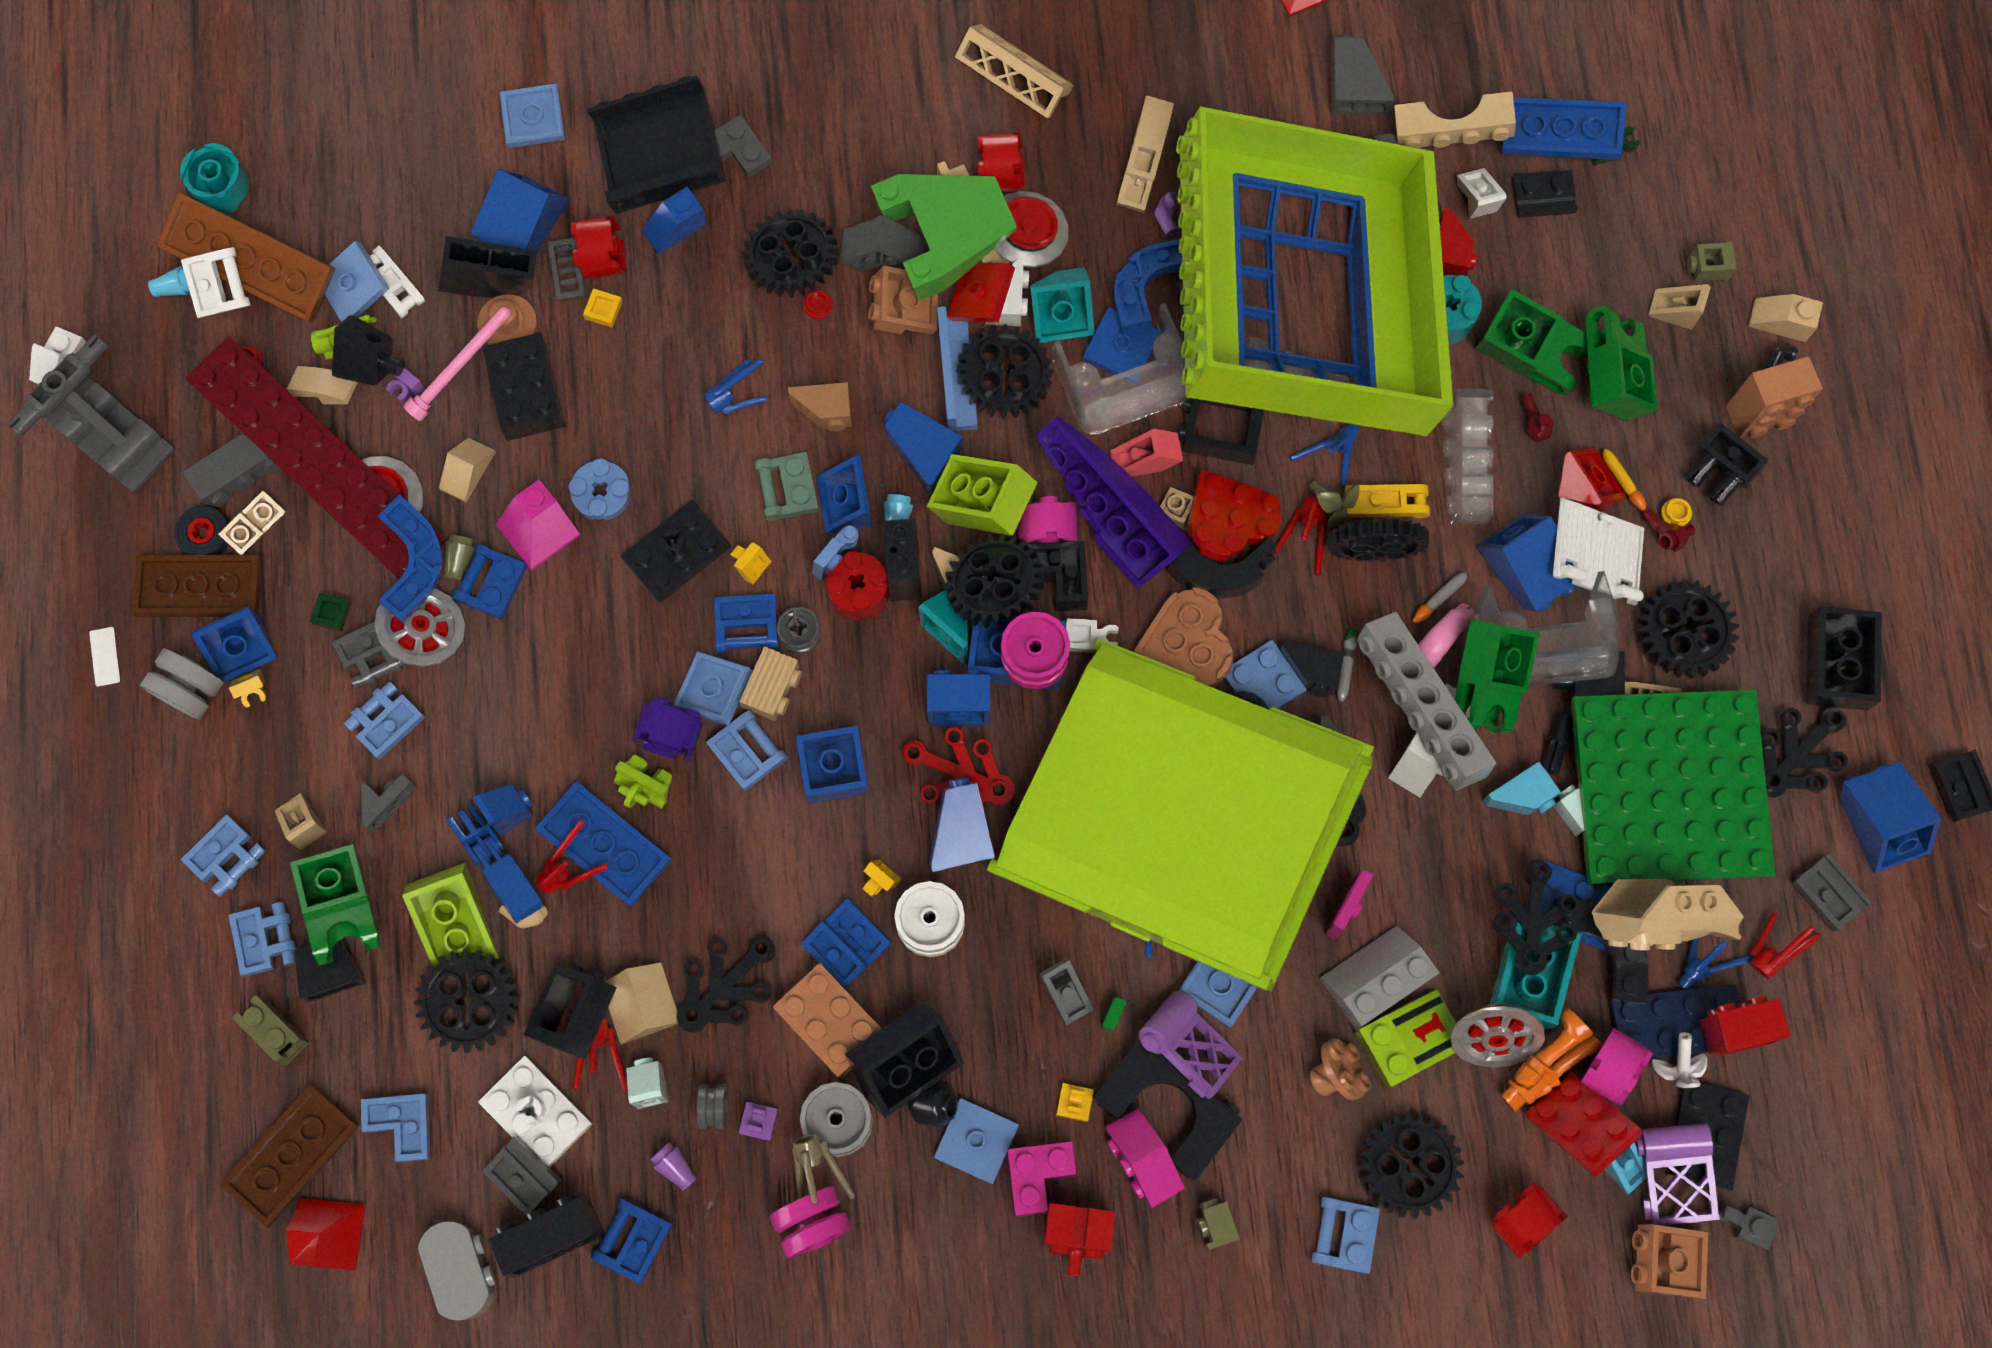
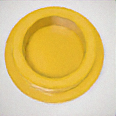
M1672 498L1662 506L1661 517L1666 524L1674 523L1685 526L1691 520L1692 510L1687 501L1680 498Z

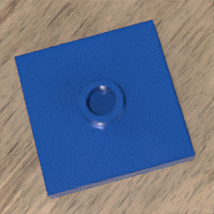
M1108 307L1083 355L1082 361L1136 385L1162 331L1148 327L1122 333L1116 310Z

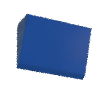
M856 455L816 476L825 533L840 532L842 528L848 525L856 529L872 527L861 456Z
M249 606L191 632L193 639L213 673L222 682H226L277 659V654L262 619Z

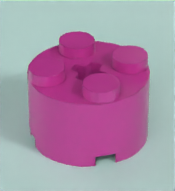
M1044 496L1039 499L1040 503L1027 504L1017 526V540L1019 544L1023 541H1026L1027 544L1078 541L1076 503L1058 502V498L1055 496Z
M1613 1028L1584 1074L1581 1083L1614 1104L1616 1103L1621 1106L1628 1094L1633 1090L1640 1078L1641 1071L1646 1067L1654 1052Z

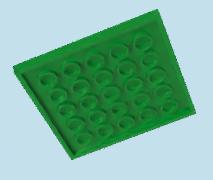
M1757 690L1574 696L1571 698L1578 787L1580 789L1584 824L1583 843L1587 885L1614 884L1617 879L1688 881L1775 876Z

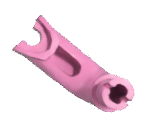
M1463 603L1456 609L1450 610L1418 644L1433 668L1437 666L1460 634L1468 627L1471 619L1474 618V610L1472 608L1467 609L1469 605Z

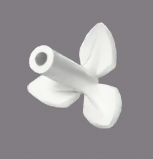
M1683 1032L1678 1037V1056L1675 1067L1668 1062L1652 1059L1651 1062L1656 1073L1666 1080L1679 1079L1676 1086L1681 1088H1695L1700 1086V1082L1696 1078L1702 1077L1707 1068L1706 1054L1702 1053L1691 1058L1692 1035Z

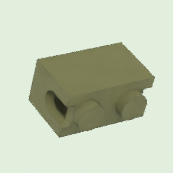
M255 995L250 1000L254 1005L248 1008L244 1014L237 1012L232 1019L275 1063L287 1066L309 1042L266 999ZM291 1042L293 1045L282 1054L280 1051Z

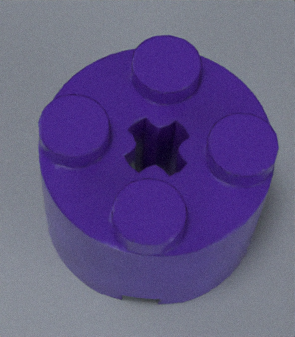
M654 697L652 703H644L631 740L635 744L638 739L643 741L641 748L660 756L675 759L676 754L684 755L682 761H689L703 723L699 720L701 713L690 708H683L681 711L671 707V702Z

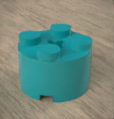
M209 143L197 151L193 149L185 156L180 167V175L185 188L193 198L221 212H234L245 199L249 190V176L233 152L221 144Z
M1464 275L1444 276L1449 344L1460 342L1467 337L1473 329L1482 308L1479 291L1471 283V280Z

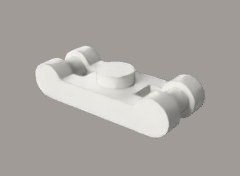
M377 246L372 250L373 254L370 255V258L375 266L380 263L383 265L378 271L388 285L389 290L382 296L402 319L409 314V309L415 305L420 306L425 302V299L380 246ZM405 290L408 296L399 301L396 296Z

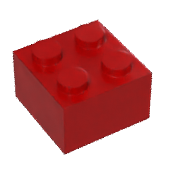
M1766 995L1738 1004L1739 1008H1737L1736 1003H1730L1707 1011L1708 1017L1700 1020L1699 1024L1709 1058L1771 1045L1790 1038V1031L1780 999L1768 1001Z

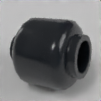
M934 1084L909 1101L907 1106L916 1123L943 1127L954 1119L958 1102L948 1086Z

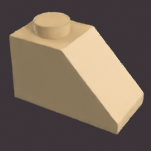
M1796 294L1756 298L1753 303L1748 326L1806 342L1817 329L1823 302Z

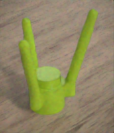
M369 315L358 317V319L368 324L377 321L376 317H370ZM336 326L311 332V342L317 355L324 353L326 360L333 359L334 331Z

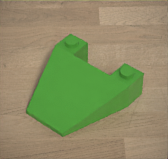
M897 174L871 185L882 214L893 218V221H898L915 214L928 244L929 252L903 262L919 301L948 289L1017 230L1015 221L995 176Z

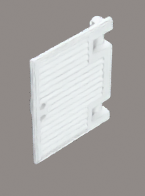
M1560 498L1553 577L1557 579L1568 577L1572 579V584L1614 599L1624 597L1627 598L1628 604L1638 605V601H1641L1644 596L1642 591L1639 590L1644 528L1566 498ZM1566 561L1573 563V566L1565 565ZM1621 580L1627 582L1628 586L1624 584L1621 585Z

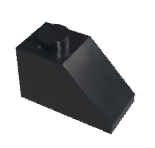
M1283 640L1280 651L1305 688L1310 691V694L1317 697L1333 696L1338 688L1344 653Z

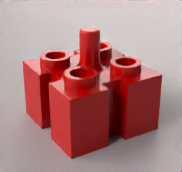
M1050 1203L1043 1246H1050L1049 1253L1069 1255L1067 1274L1080 1276L1082 1257L1101 1260L1103 1259V1254L1111 1252L1116 1212Z

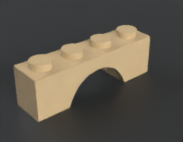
M1512 91L1485 94L1482 96L1478 107L1471 114L1453 120L1436 116L1427 108L1424 102L1394 105L1396 140L1399 145L1414 148L1426 146L1442 148L1453 143L1475 144L1480 140L1493 139L1495 141H1503L1509 137H1515L1516 119Z

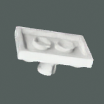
M526 1056L517 1062L478 1101L511 1137L518 1136L549 1168L593 1124Z

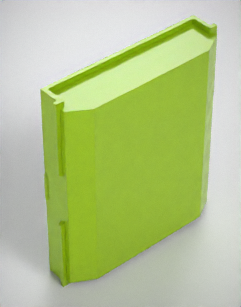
M1097 638L1093 647L1095 655L1087 665L1008 829L998 861L991 859L987 871L1081 912L1105 920L1112 927L1147 942L1154 941L1165 948L1265 991L1272 992L1373 765L1372 753L1375 748L1275 707L1268 710L1197 682L1193 675Z

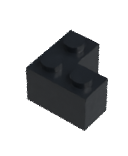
M1085 541L1028 544L1029 549H1035L1043 565L1042 569L1045 578L1041 579L1042 582H1055L1057 612L1087 610L1088 585Z

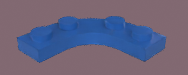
M1180 239L1154 244L1139 250L1128 259V263L1122 271L1118 272L1114 286V303L1122 333L1152 326V319L1144 292L1147 285L1156 277L1180 270L1182 263V254L1179 253Z
M399 494L378 515V518L405 543L409 553V561L402 577L378 601L403 624L427 600L435 589L442 569V551L438 537L428 520Z

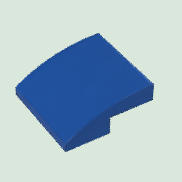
M846 898L826 921H822L809 934L801 945L845 989L878 959L893 941L851 898Z

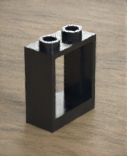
M1187 398L1184 413L1190 415L1188 424L1182 423L1179 441L1184 442L1182 452L1253 465L1264 410ZM1205 403L1251 412L1245 445L1193 436L1199 404Z
M915 519L884 521L890 601L921 599Z
M570 963L568 968L555 964L524 1035L549 1047L586 1059L617 987L606 983L607 976L589 969L588 974H586L587 969ZM577 982L586 984L564 1034L555 1033Z

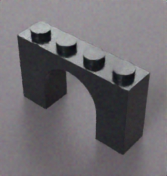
M1139 1039L1094 1096L1092 1102L1117 1121L1136 1096L1149 1086L1166 1084L1182 1091L1192 1105L1194 1122L1189 1135L1171 1159L1180 1173L1190 1181L1195 1182L1243 1120L1238 1115L1240 1110L1227 1099L1221 1102L1215 1096L1210 1099L1206 1096L1201 1098L1188 1085L1190 1081L1162 1053L1155 1054L1146 1050Z

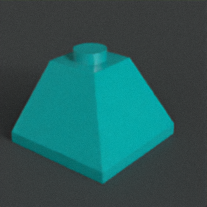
M1085 267L1055 271L1030 286L1035 339L1039 338V343L1093 336L1095 334L1090 279Z
M944 590L918 607L920 625L962 664H965L968 661L967 620L964 621L960 612L955 613L952 604H950L946 596L948 593Z

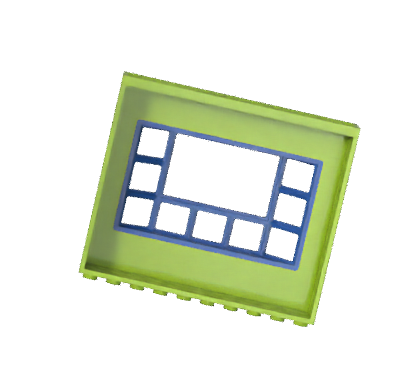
M1200 106L1194 118L1191 117L1189 119L1187 130L1183 136H1179L1176 146V152L1180 154V162L1177 168V177L1181 180L1177 197L1178 203H1181L1178 227L1182 228V237L1179 242V253L1182 254L1179 277L1183 279L1180 304L1184 305V314L1181 319L1180 328L1181 331H1184L1181 356L1185 358L1182 384H1185L1186 397L1428 436L1453 407L1434 151ZM1239 186L1264 190L1270 193L1265 229L1240 225ZM1280 194L1311 200L1306 237L1275 231ZM1322 201L1352 208L1347 244L1316 239ZM1241 237L1264 242L1265 269L1241 264ZM1275 243L1346 257L1352 364L1279 351ZM1242 277L1266 282L1267 309L1243 305ZM1243 317L1267 322L1269 350L1244 346ZM1245 358L1268 362L1273 371L1245 366ZM1283 365L1310 369L1315 378L1286 373ZM1326 372L1352 376L1357 385L1329 380Z

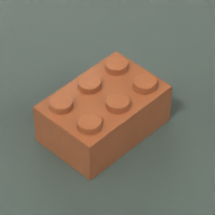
M1808 356L1753 372L1728 402L1726 408L1737 435L1740 438L1750 435V438H1756L1764 435L1771 428L1778 427V430H1783L1793 426L1796 423L1795 420L1805 413V409L1815 402L1816 396L1823 388Z
M820 963L773 1006L775 1012L840 1081L852 1070L845 1053L882 1029Z

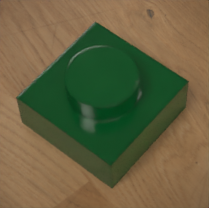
M319 593L310 622L313 625L342 632L351 602L347 599Z

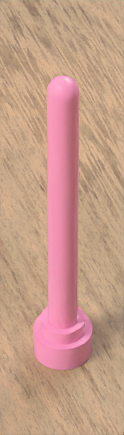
M501 307L421 395L411 396L404 403L403 407L411 416L421 422L429 414L428 409L431 407L429 403L509 318L511 314L510 309Z

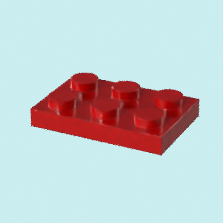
M1571 1071L1560 1081V1085L1553 1087L1551 1092L1543 1096L1525 1114L1531 1123L1590 1174L1596 1177L1643 1134L1640 1127L1600 1094L1582 1084V1079Z

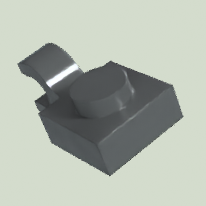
M1721 1206L1719 1210L1720 1221L1737 1227L1736 1238L1762 1250L1770 1249L1780 1221L1779 1219L1750 1206L1745 1207L1743 1213L1730 1206H1726V1208Z

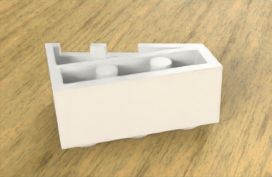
M1446 684V688L1452 697L1455 698L1456 688ZM1471 706L1466 711L1465 716L1467 719L1470 716ZM1417 732L1388 779L1420 798L1435 775H1443L1434 757L1426 751L1424 742Z

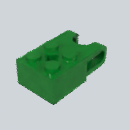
M1513 289L1502 300L1476 347L1482 353L1559 395L1570 394L1575 385L1574 376L1562 367L1560 361L1561 354L1569 353L1580 358L1588 356L1587 336L1584 331L1563 320L1562 316ZM1517 330L1522 333L1521 336L1516 333Z
M1601 305L1593 308L1586 316L1587 371L1590 379L1589 398L1592 407L1625 421L1656 412L1657 401L1653 355L1647 353L1644 325L1633 318L1620 321L1618 313L1607 306ZM1605 315V329L1601 330L1598 322ZM1632 328L1631 335H1627L1628 330Z
M1471 619L1454 700L1464 715H1466L1467 709L1471 706L1468 721L1474 729L1479 728L1482 724L1489 731L1496 734H1506L1514 729L1522 693H1528L1540 632ZM1500 711H1501L1503 720H1502V722L1499 724V722H1498V716H1499Z
M353 844L290 862L311 949L318 966L333 962V947L344 937L354 936L361 939L366 951L382 947L361 865Z

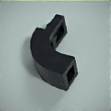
M1268 538L1243 561L1231 565H1222L1207 559L1191 543L1177 558L1169 563L1167 572L1188 590H1193L1192 588L1196 587L1208 591L1217 599L1232 598L1243 595L1261 584L1264 573L1259 568L1264 571L1275 561L1274 554L1278 545Z

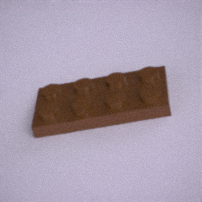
M137 555L132 615L135 617H225L248 606L258 615L262 558L259 555Z
M309 1084L219 1185L265 1227L270 1228L359 1126L314 1085Z

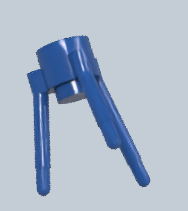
M750 358L746 359L718 384L703 393L715 414L722 411L726 416L735 410L767 401L766 396H761L730 404L734 397L729 389L764 363L763 359H758L753 364H751L752 360Z

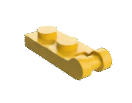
M1345 485L1344 496L1352 485ZM1359 485V497L1355 506L1345 509L1348 515L1347 518H1427L1430 516V506L1426 505V497L1429 496L1428 485ZM1407 497L1414 498V504H1407Z

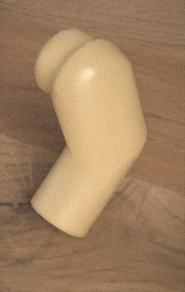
M503 905L498 911L517 927L523 929L538 926L548 914L547 908L544 906L516 924Z

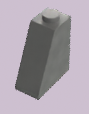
M1351 35L1334 37L1330 51L1332 114H1390L1394 95L1364 38Z

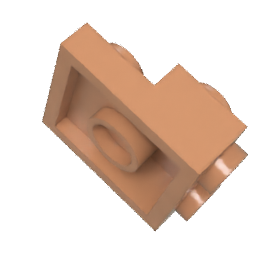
M882 266L875 275H872L869 291L874 293V302L870 304L868 318L874 321L873 329L898 334L909 330L933 335L937 331L938 293L919 301L905 269Z
M1638 1224V1230L1634 1232L1632 1237V1245L1637 1250V1262L1633 1265L1630 1273L1632 1282L1636 1284L1635 1291L1706 1299L1708 1232L1654 1224Z

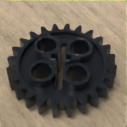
M789 209L787 216L784 217L780 211H777V219L775 220L766 216V225L756 223L758 232H749L751 240L744 241L746 250L742 254L750 280H755L758 288L765 286L767 294L776 289L778 297H781L784 291H788L790 298H793L795 290H799L803 296L805 295L806 287L813 291L816 290V281L822 284L826 283L824 274L833 275L831 266L838 264L836 256L839 255L836 236L833 235L831 226H826L823 218L816 220L815 213L813 212L806 218L802 209L797 216H794L792 209ZM778 236H782L784 238L790 252L794 257H797L798 264L804 269L803 271H800L798 269L790 252L788 250H785L784 244Z
M994 324L991 327L990 334L982 328L979 338L972 334L969 340L970 344L964 343L962 348L964 353H960L957 360L961 364L957 365L956 373L962 374L959 376L957 383L959 385H966L963 388L962 395H972L969 402L970 405L976 402L981 403L979 412H982L987 407L990 408V417H993L996 411H1000L1002 419H1005L1007 412L1011 411L1013 417L1017 418L1020 409L1027 415L1031 409L1030 405L1038 408L1040 404L1039 399L1044 400L1048 392L1045 389H1050L1052 384L1049 378L1052 377L1053 370L1047 368L1050 366L1052 359L1043 358L1048 349H1038L1037 346L1040 339L1037 338L1030 341V331H1027L1022 336L1019 334V326H1016L1013 332H1009L1007 324H1004L1002 331H998ZM1004 347L1007 349L1006 374H1009L1006 380L1007 395L1002 394L1004 371L1001 369L1004 361L1002 349ZM991 353L996 357V360H988L983 354ZM1013 355H1021L1026 361L1018 362L1013 358ZM992 381L997 387L988 388L983 382ZM1013 383H1022L1026 389L1018 390L1014 387Z
M1372 518L1368 522L1360 520V522L1355 523L1348 522V526L1339 525V529H1332V532L1328 533V546L1331 554L1337 555V558L1346 557V560L1354 559L1357 562H1373L1374 560L1385 562L1386 559L1397 561V559L1401 558L1407 559L1408 555L1417 556L1418 552H1425V549L1429 548V530H1426V526H1421V523L1412 524V520L1402 521L1401 519L1389 520V518H1385L1382 521H1378L1376 518Z
M1003 533L998 541H995L992 534H989L988 541L985 543L978 537L976 541L977 546L973 547L968 543L965 544L968 552L964 554L957 551L956 554L959 562L950 561L949 564L952 571L945 573L948 582L944 586L948 594L946 596L950 604H952L955 613L960 612L964 621L970 618L973 626H976L981 620L985 628L990 626L991 621H995L998 628L1001 627L1002 620L1004 619L1010 623L1014 615L1019 616L1023 614L1022 610L1024 608L1034 609L1031 600H1040L1041 597L1037 590H1042L1045 587L1041 580L1045 578L1042 569L1043 565L1035 549H1029L1026 541L1019 544L1016 536H1013L1007 542ZM987 564L985 567L979 568L981 565ZM1017 566L1015 569L1008 571L1009 568ZM981 591L979 594L973 595L975 592ZM1007 593H1012L1010 596L1006 598H1001L1003 595Z
M1686 580L1679 584V588L1674 582H1670L1667 590L1661 586L1656 591L1657 596L1651 594L1647 599L1649 604H1644L1640 610L1646 615H1641L1637 622L1645 626L1640 627L1637 630V634L1644 635L1646 638L1639 645L1650 647L1645 656L1655 655L1657 657L1654 663L1655 667L1662 662L1666 664V674L1674 668L1676 669L1677 678H1680L1687 671L1689 678L1693 679L1697 674V670L1702 677H1705L1709 673V669L1715 672L1720 668L1719 663L1724 665L1729 660L1726 654L1731 655L1736 650L1731 643H1735L1739 636L1731 632L1737 630L1739 624L1731 623L1730 620L1737 614L1736 612L1726 611L1730 601L1723 603L1718 601L1722 595L1721 592L1716 593L1714 596L1710 594L1711 585H1708L1704 590H1700L1699 581H1695L1691 588H1689ZM1691 606L1699 607L1702 611V616L1695 615L1691 610ZM1662 614L1671 616L1674 620V625L1664 622ZM1708 620H1711L1713 622V624L1698 626L1693 632H1691L1690 630H1684L1673 635L1672 637H1663V634L1678 632L1683 626L1686 629H1689ZM1702 634L1710 635L1713 639V644H1707L1703 640ZM1673 642L1682 644L1685 653L1676 651Z
M470 949L463 950L462 958H460L456 951H451V961H448L444 956L438 957L440 967L430 964L428 968L432 973L431 977L426 975L420 976L421 980L426 983V986L415 989V991L423 995V999L414 1001L415 1005L423 1006V1011L415 1015L416 1018H426V1022L420 1027L421 1030L429 1028L433 1030L429 1036L430 1040L440 1036L439 1047L441 1048L452 1042V1052H457L461 1044L465 1053L471 1052L473 1044L478 1051L484 1050V1041L491 1046L496 1045L495 1034L500 1037L506 1036L502 1028L503 1025L514 1026V1023L508 1018L509 1014L519 1013L517 1009L511 1007L513 1002L520 1001V997L511 995V991L519 987L518 984L508 983V980L514 975L513 972L505 974L501 972L505 966L504 962L494 966L495 955L490 954L483 960L482 950H477L473 958ZM466 972L470 974L468 997L474 998V1004L468 1005V1018L470 1022V1029L468 1030L465 1029L467 1006L461 1004L460 1001L461 998L467 995L464 979ZM481 975H485L490 980V988L486 993H481L476 988V981ZM450 976L458 981V989L452 995L444 989V982ZM482 1007L488 1009L491 1014V1019L485 1026L479 1024L476 1019L477 1011ZM450 1008L456 1010L459 1017L458 1022L453 1027L447 1025L444 1020V1015Z
M1408 1111L1403 1114V1120L1400 1121L1399 1117L1393 1114L1391 1115V1125L1382 1119L1379 1121L1382 1131L1371 1128L1369 1132L1374 1139H1364L1362 1141L1369 1149L1368 1151L1358 1153V1156L1366 1159V1163L1357 1166V1169L1367 1171V1176L1363 1177L1360 1182H1370L1371 1187L1366 1194H1378L1375 1202L1376 1206L1383 1202L1388 1203L1386 1213L1389 1214L1395 1208H1398L1399 1218H1404L1407 1210H1410L1412 1219H1417L1419 1209H1421L1423 1214L1428 1217L1431 1216L1430 1206H1433L1437 1211H1442L1443 1206L1440 1200L1442 1199L1450 1203L1453 1199L1448 1191L1457 1192L1460 1190V1187L1453 1181L1454 1179L1464 1178L1462 1173L1456 1171V1167L1465 1163L1462 1160L1455 1159L1454 1155L1462 1149L1461 1147H1451L1450 1144L1456 1137L1452 1135L1445 1138L1443 1134L1446 1130V1125L1438 1129L1434 1128L1436 1118L1432 1117L1424 1123L1423 1113H1418L1415 1120H1412ZM1409 1133L1416 1139V1147L1413 1151L1403 1147L1401 1142L1403 1134ZM1392 1144L1406 1160L1414 1158L1416 1160L1414 1167L1424 1176L1429 1177L1433 1181V1186H1429L1417 1171L1407 1172L1405 1169L1408 1165L1407 1162L1390 1151L1388 1146ZM1430 1155L1440 1160L1441 1169L1438 1173H1433L1427 1168L1426 1160ZM1384 1157L1392 1159L1395 1163L1396 1168L1392 1175H1387L1381 1170L1380 1163ZM1409 1179L1415 1180L1420 1186V1193L1416 1198L1409 1196L1405 1190V1184Z

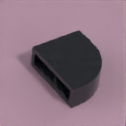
M446 236L438 291L484 298H494L505 294H521L532 286L537 251Z

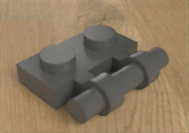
M375 621L332 642L344 669L348 672L358 667L360 674L350 678L355 689L366 684L371 686L377 683L376 679L390 672L395 674L402 670V666L406 665L390 656L379 643L374 628ZM383 654L386 661L370 668L367 662Z

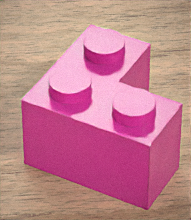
M1139 1108L1105 1127L1111 1139L1106 1142L1115 1159L1122 1158L1119 1160V1163L1127 1177L1133 1176L1134 1180L1130 1182V1186L1139 1200L1144 1197L1150 1207L1153 1208L1185 1189L1165 1144Z
M1072 1141L1007 1149L1015 1217L1048 1213L1044 1180L1076 1176Z

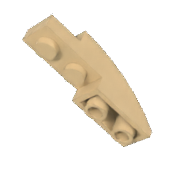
M1146 95L1116 205L1144 213L1158 168L1174 103Z

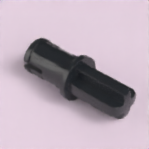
M1564 713L1556 714L1551 736L1546 739L1548 746L1542 766L1548 774L1557 775L1560 772L1565 752L1571 747L1568 743L1573 729L1571 715Z

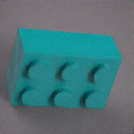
M1514 918L1512 927L1526 942V931ZM1552 925L1540 933L1539 945L1553 938L1559 927ZM1562 931V932H1561V934H1562V936H1563L1564 938H1567V939H1570V938H1571V936H1570V934H1569L1568 932H1566V931ZM1577 932V937L1571 945L1562 946L1547 956L1546 968L1537 975H1526L1519 971L1515 963L1516 951L1506 940L1490 1005H1507L1529 1012L1537 1017L1543 1024V1028L1548 1030L1558 1026L1581 933ZM1530 954L1527 955V958L1530 961L1537 962V959Z

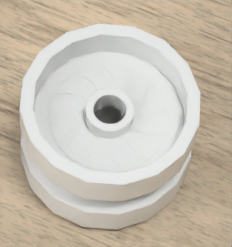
M932 881L915 884L906 890L897 902L894 917L898 936L905 947L915 954L926 957L944 955L955 948L962 938L965 926L963 905L955 891L946 885ZM930 914L935 915V921L927 923L924 917L929 918Z

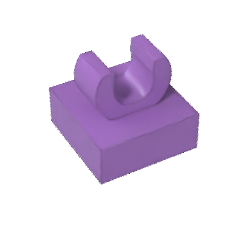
M405 368L400 376L392 375L394 380L390 381L386 386V391L390 395L397 389L403 390L397 397L401 404H404L410 398V395L415 397L417 394L421 395L425 391L421 381Z
M746 1102L739 1134L771 1142L779 1110Z

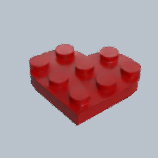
M1201 469L1197 476L1188 521L1189 538L1192 537L1194 543L1200 548L1198 552L1212 560L1225 561L1228 557L1239 554L1246 544L1258 545L1261 541L1272 538L1276 534L1281 524L1280 500L1277 496L1268 494L1259 488Z

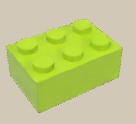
M951 454L926 507L947 524L1013 536L1038 482L1017 464Z

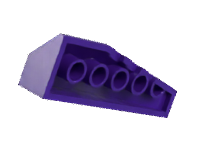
M1057 416L1036 435L1056 470H1060L1066 481L1064 486L1068 493H1073L1080 505L1079 512L1084 521L1088 519L1092 526L1096 542L1138 589L1177 558L1191 543L1155 500L1121 466L1062 418Z

